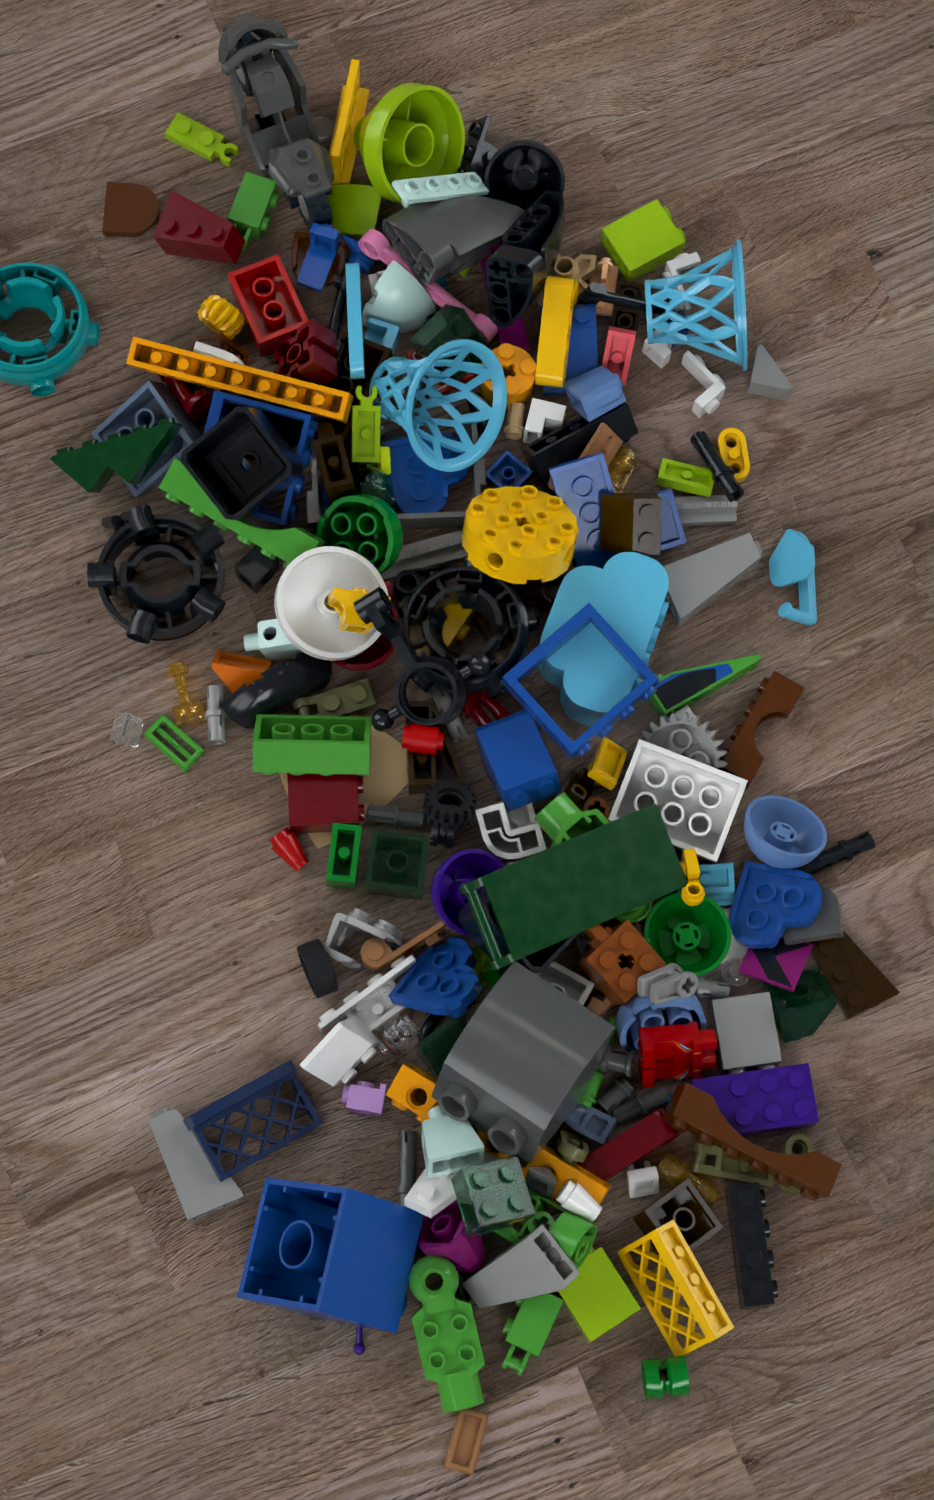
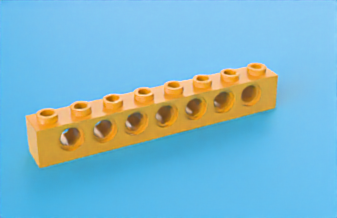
M134 336L126 362L127 365L136 369L346 424L354 398L352 394L345 391Z
M407 1062L401 1066L385 1095L392 1099L391 1104L403 1111H406L408 1108L416 1113V1119L422 1123L429 1119L428 1112L432 1108L439 1106L438 1101L431 1097L438 1079L414 1064ZM417 1088H421L426 1092L427 1101L425 1104H421L415 1099ZM480 1129L477 1131V1135L484 1145V1152L502 1159L501 1167L498 1170L507 1173L509 1170L518 1176L517 1181L523 1185L529 1167H551L557 1182L552 1197L548 1199L557 1204L559 1202L556 1200V1197L569 1180L575 1183L578 1182L598 1205L602 1204L612 1186L581 1166L565 1162L560 1158V1153L546 1145L531 1164L528 1163L527 1166H522L516 1161V1155H506L499 1150H495L490 1144L488 1135Z

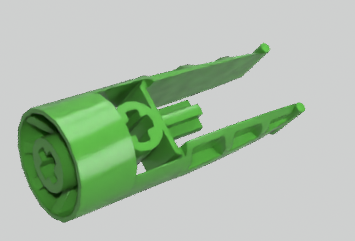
M490 1171L484 1175L488 1180L535 1207L531 1211L511 1199L507 1203L505 1202L501 1215L512 1221L515 1218L516 1220L523 1217L527 1219L526 1223L525 1220L518 1223L522 1226L520 1232L512 1227L510 1228V1226L508 1228L507 1224L467 1203L476 1221L488 1229L492 1228L491 1231L513 1244L543 1224L544 1227L548 1225L549 1229L547 1231L577 1270L580 1268L595 1241L597 1234L596 1225L560 1207L559 1204L503 1174ZM545 1205L561 1214L556 1221L549 1213L545 1212Z

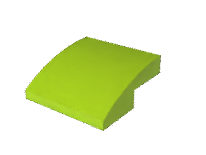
M331 185L333 194L328 196V205L331 208L330 214L332 215L331 226L339 230V237L345 234L349 237L361 239L368 229L376 230L383 196L373 186Z

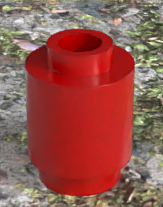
M412 723V726L404 725L402 748L409 749V752L436 755L437 750H443L445 733L439 732L440 726H425Z

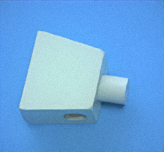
M277 619L260 621L257 624L258 633L244 634L245 650H260L268 660L296 659V655L302 652L288 640Z
M440 1106L432 1108L428 1112L429 1119L422 1122L421 1135L428 1179L483 1166L484 1145L469 1121H456L442 1111Z

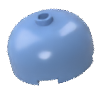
M636 993L625 1004H620L616 1016V1028L621 1047L628 1053L636 1051L637 1061L639 1028L679 1024L688 1026V1022H697L699 1030L707 1029V1022L701 1003L695 994L689 998L680 997L655 1005L650 1001V996L641 997Z

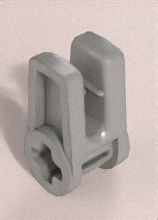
M669 963L664 967L640 976L637 981V994L641 997L650 996V1001L658 1005L680 997L689 998L696 992L699 981L696 974L690 971L684 972L679 965Z

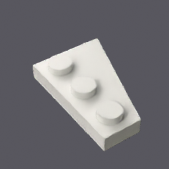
M484 1152L483 1166L429 1179L425 1169L404 1198V1206L432 1218L458 1199V1194L469 1186L474 1187L480 1183L484 1175L490 1171L495 1172L501 1167L502 1159Z

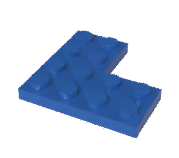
M601 451L548 468L556 496L563 500V503L566 504L577 520L579 532L573 556L576 567L588 565L603 569L610 558L619 554L599 549L601 493H615L604 453ZM668 488L655 492L662 498L661 551L687 543L672 489Z

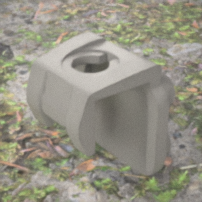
M354 908L353 912H349L348 915L336 913L326 940L325 950L333 959L345 967L363 970V965L342 954L354 931L369 938L384 940L389 947L394 949L404 945V939L402 938L404 932L396 929V926L382 919L377 921L370 917L371 915ZM342 932V935H341V937H340V940H339L338 943H337V939H338L340 933Z

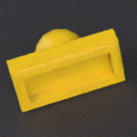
M606 737L601 740L593 761L587 767L589 770L587 776L595 780L594 785L604 786L610 791L616 786L628 754L627 750Z

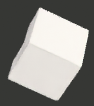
M532 398L523 442L530 444L541 438L543 431L552 432L563 426L566 406Z

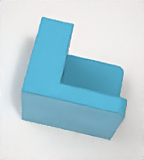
M369 317L367 332L364 338L391 348L394 355L400 339V327Z

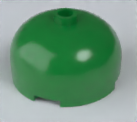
M355 494L335 500L326 510L325 514L320 517L317 526L316 536L325 541L324 546L346 548L360 554L371 564L379 562L375 568L380 575L393 566L402 549L403 530L397 514L385 501L372 495ZM344 507L345 512L338 513V510Z

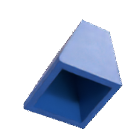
M526 710L475 728L484 770L501 801L504 803L507 812L561 792L557 770L533 718Z

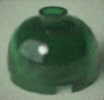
M369 463L363 464L361 468L366 470L363 475L357 474L355 481L356 493L378 497L392 507L395 495L391 494L393 485L390 477L374 465ZM357 504L360 506L359 511L367 513V508L364 505Z

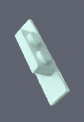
M476 172L394 180L391 184L401 197V203L404 208L415 203L447 200L460 196L487 195L489 192Z

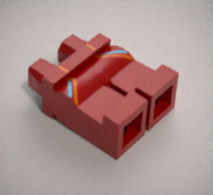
M688 1022V1026L679 1024L638 1029V1069L643 1088L654 1087L655 1080L674 1078L685 1080L689 1077L692 1080L700 1079L701 1070L716 1069L714 1049H717V1038L714 1029L699 1030L697 1022Z

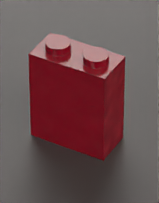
M287 773L289 828L291 832H295V834L332 832L333 823L359 825V821H365L364 804H359L358 794L364 793L363 776H357V774L322 776L311 773L292 775Z

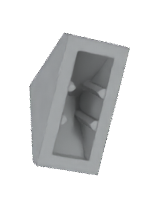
M761 344L757 347L747 393L784 401L789 399L793 386Z

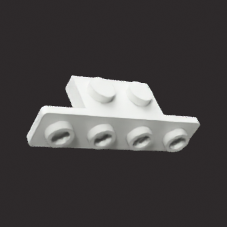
M411 955L407 959L405 956L398 958L390 965L392 970L384 976L381 973L375 975L367 982L369 987L361 993L357 990L352 992L343 1000L345 1004L336 1011L334 1008L326 1011L319 1018L321 1021L318 1024L319 1031L324 1033L344 1017L348 1019L356 1016L373 1033L404 1010L406 1007L393 1004L388 995L396 986L394 980L409 970L416 962L415 957Z

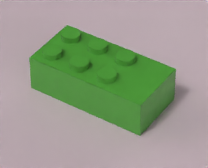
M256 715L253 735V772H261L265 775L275 773H290L292 775L311 773L322 776H331L333 774L369 775L371 717Z

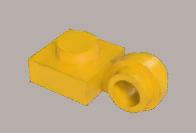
M684 849L682 859L679 862L688 884L682 888L681 898L687 905L696 906L703 902L705 890L699 881L700 868L695 849Z

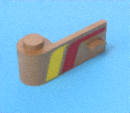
M442 921L438 922L393 952L384 940L379 938L369 939L362 945L361 963L368 972L380 973L389 968L398 958L408 956L425 944L431 947L442 940L443 936L441 934L444 933L445 925Z

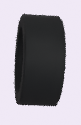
M317 938L297 946L301 965L316 998L337 991L339 987L336 976L321 941Z

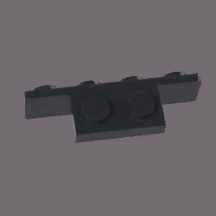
M487 115L479 120H475L468 129L469 138L464 146L462 162L458 168V173L476 172L484 185L486 167L493 154L498 150L484 141L491 122V118Z

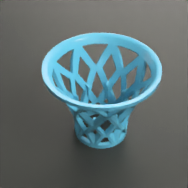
M740 239L736 240V246H732L729 251L714 257L683 275L644 280L648 344L689 345L735 362L738 366H742V371H747L746 300ZM732 259V278L715 275ZM717 264L709 273L699 274L703 270ZM693 281H697L684 292L674 289L681 284H691ZM709 285L723 288L710 300L695 296ZM651 288L661 290L651 295ZM732 293L734 320L715 309L719 303ZM667 298L672 299L669 302L664 301ZM684 302L704 307V309L687 317L672 311ZM651 304L664 308L666 310L665 313L652 319ZM712 316L725 325L709 330L697 322ZM688 328L700 336L695 334L683 335L677 331ZM653 329L662 331V333L653 335ZM735 335L736 352L719 340ZM703 343H714L722 350L712 348Z
M458 339L447 342L434 350L428 357L420 360L391 357L379 365L370 382L369 396L371 395L372 386L377 387V393L381 396L380 402H378L377 397L373 400V406H381L380 417L402 426L407 432L410 444L420 460L429 467L440 471L455 472L477 462L495 441L504 420L507 404V386L503 368L496 355L487 346L473 340ZM471 352L480 358L485 365L462 362V360ZM457 355L454 360L443 359L446 357ZM434 366H449L443 371L434 369ZM387 370V376L381 378L384 371ZM458 371L478 374V376L466 384L449 378ZM407 373L406 377L396 383L395 377ZM490 378L493 387L492 407L484 399L471 391ZM421 381L426 384V388L421 389ZM441 381L461 391L443 396L433 385ZM409 386L406 400H404L402 393L405 391L403 389ZM428 394L430 398L426 400L425 395ZM394 396L399 409L395 408L389 398ZM467 399L480 411L461 415L450 403ZM419 400L422 404L421 407L414 408L417 401ZM442 406L454 420L432 418L427 409ZM489 420L483 434L473 445L462 424L479 423ZM437 425L454 427L461 442L443 437ZM419 426L428 427L431 435L419 429ZM421 438L431 442L434 451ZM440 446L462 453V455L443 459Z

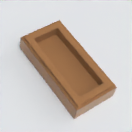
M471 1409L458 1411L444 1468L473 1476L489 1418L488 1414Z

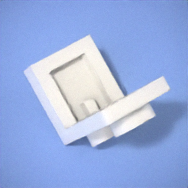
M682 253L673 260L667 261L662 278L683 275L699 266L701 260L698 253ZM682 284L674 288L684 292ZM684 302L676 307L675 311L689 316L691 305L688 302Z
M687 350L683 354L681 364L707 389L694 400L692 412L700 418L706 412L711 414L720 405L719 401L723 398L726 387L719 375L712 374L706 368L701 357L696 354L693 355Z

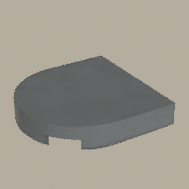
M820 885L823 894V904L812 925L808 927L786 928L784 932V942L786 945L844 937L841 906L836 895L829 888Z

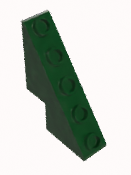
M174 418L158 421V426L149 428V425L138 426L132 429L133 433L124 435L123 432L108 435L107 440L103 442H98L97 439L81 443L82 448L73 450V447L56 450L57 455L52 456L50 460L86 491L91 493H100L115 472L130 484H140L183 425L175 423Z

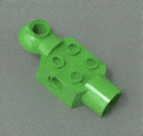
M565 792L551 801L534 818L553 840L551 847L609 823L598 809L582 812ZM653 901L615 918L618 921L628 919L630 923L638 922L644 919L651 911Z
M428 1255L415 1263L409 1275V1287L413 1296L422 1303V1306L411 1315L425 1379L436 1382L443 1412H454L485 1402L478 1376V1371L485 1365L471 1302L470 1300L455 1297L459 1286V1274L455 1265L446 1258ZM428 1274H440L443 1278L442 1285L437 1289L429 1288L425 1283Z

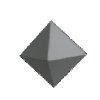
M529 1167L524 1185L547 1198H551L557 1179L549 1167Z

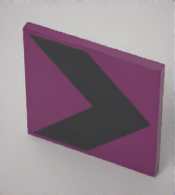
M783 934L778 944L773 948H748L738 972L794 992L814 944L805 942L786 945Z

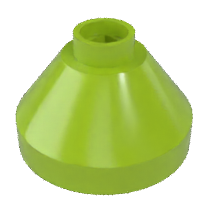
M411 82L401 84L390 90L371 112L357 123L354 131V143L360 151L367 175L376 191L387 200L402 204L401 197L391 185L394 180L458 173L464 153L465 129L461 112L454 99L446 91L439 87Z

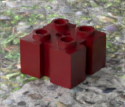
M314 319L309 320L297 329V335L293 337L289 334L274 344V362L279 364V368L274 370V373L322 386L338 377L337 359L334 358L337 351L336 333Z

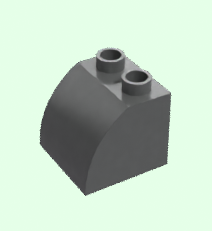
M514 961L486 996L457 1039L443 1063L431 1097L438 1101L442 1111L456 1121L468 1120L472 1125L486 1133L490 1142L497 1150L506 1155L517 1154L531 1164L587 1092L615 1027Z

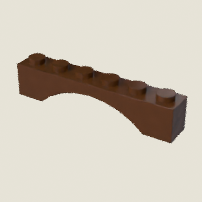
M688 1083L676 1087L663 1116L664 1119L671 1122L670 1126L673 1129L682 1133H687L688 1131L696 1135L698 1142L706 1146L713 1147L715 1145L723 1149L722 1154L733 1160H739V1158L749 1163L748 1167L751 1170L761 1174L766 1172L774 1176V1181L782 1186L791 1187L792 1185L801 1190L799 1193L801 1196L812 1201L829 1197L842 1164L817 1151L786 1155L771 1152L754 1145L742 1137L727 1122L713 1096Z

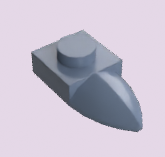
M578 1104L565 1120L568 1126L577 1132L578 1136L599 1147L607 1143L617 1125V1119L593 1107L589 1108L582 1104Z

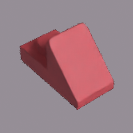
M609 326L602 365L613 374L617 373L623 386H626L637 331Z

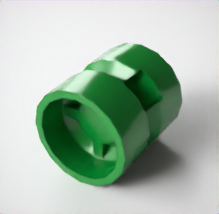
M685 1355L667 1357L665 1362H662L659 1358L641 1360L642 1381L646 1399L663 1398L665 1393H669L671 1397L689 1395V1375ZM665 1374V1380H660L659 1375Z

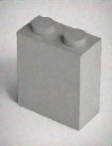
M770 992L716 999L710 1002L709 1011L712 1028L715 1030L717 1038L716 1051L720 1074L742 1073L752 1069L775 1068V1066L782 1062Z

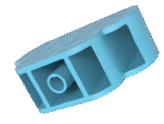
M622 552L613 556L607 561L603 569L588 565L572 569L561 582L542 632L540 644L590 603L639 658L648 665L650 653L653 652L670 604L665 602L669 588L666 570L655 559L636 552ZM591 622L538 667L541 675L549 683L561 687L560 704L566 715L572 720L589 727L634 690L642 680L637 678L642 677Z

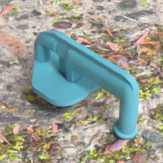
M793 529L786 530L769 559L770 581L777 587H785L798 582L800 610L793 608L791 603L785 602L780 606L778 615L782 618L785 617L791 621L810 626L817 621L814 572L815 551L808 538L803 533Z

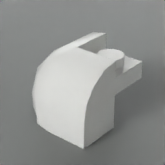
M503 802L493 803L475 810L482 839L486 847L496 856L505 859H519L546 849L541 828L534 820L535 812L532 803L507 812Z

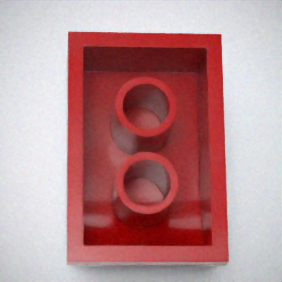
M278 254L227 273L234 299L240 313L245 318V324L260 357L273 353L274 344L289 334L294 337L297 335V329L309 321Z

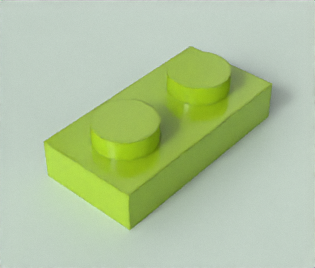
M663 458L656 485L710 498L714 481L709 469Z

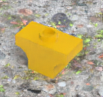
M334 587L329 593L327 605L333 607L339 615V630L367 635L372 630L373 623L365 624L354 607V601L369 593L367 589L352 588V590Z
M450 604L444 608L448 619L443 626L442 635L445 645L450 650L457 640H464L470 630L468 624L476 614L475 610H463L460 604Z

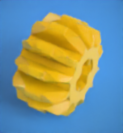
M210 295L207 300H204L197 312L199 320L204 323V326L225 340H233L245 324V318L239 312V309L219 295Z

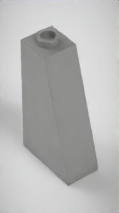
M750 533L663 566L669 579V588L665 601L670 603L669 609L677 627L686 623L758 566L762 549L759 542L753 540Z
M165 1107L153 1113L154 1117L148 1119L189 1223L245 1200L242 1191L231 1177L222 1182L219 1181L192 1130L188 1131L183 1122V1116L176 1108L170 1110L169 1107Z
M542 1224L481 1267L464 1281L462 1286L481 1309L561 1291L580 1272Z

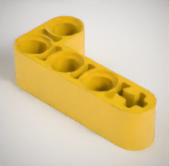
M547 276L535 374L536 385L564 387L573 306L576 305L579 281L577 279Z

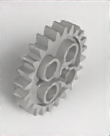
M676 712L671 713L670 721L663 715L660 717L661 725L653 721L650 723L653 731L647 729L642 731L647 739L641 740L677 754L686 752L695 743L699 742L701 746L687 756L688 758L694 760L696 754H701L706 758L707 765L717 769L728 764L720 760V757L727 754V751L719 750L718 748L724 742V739L715 740L714 736L718 730L715 729L709 732L707 730L710 724L709 721L700 725L699 715H696L691 721L689 720L688 712L683 713L681 720H679ZM679 731H683L688 735L689 743L687 746H682L678 743L677 733Z

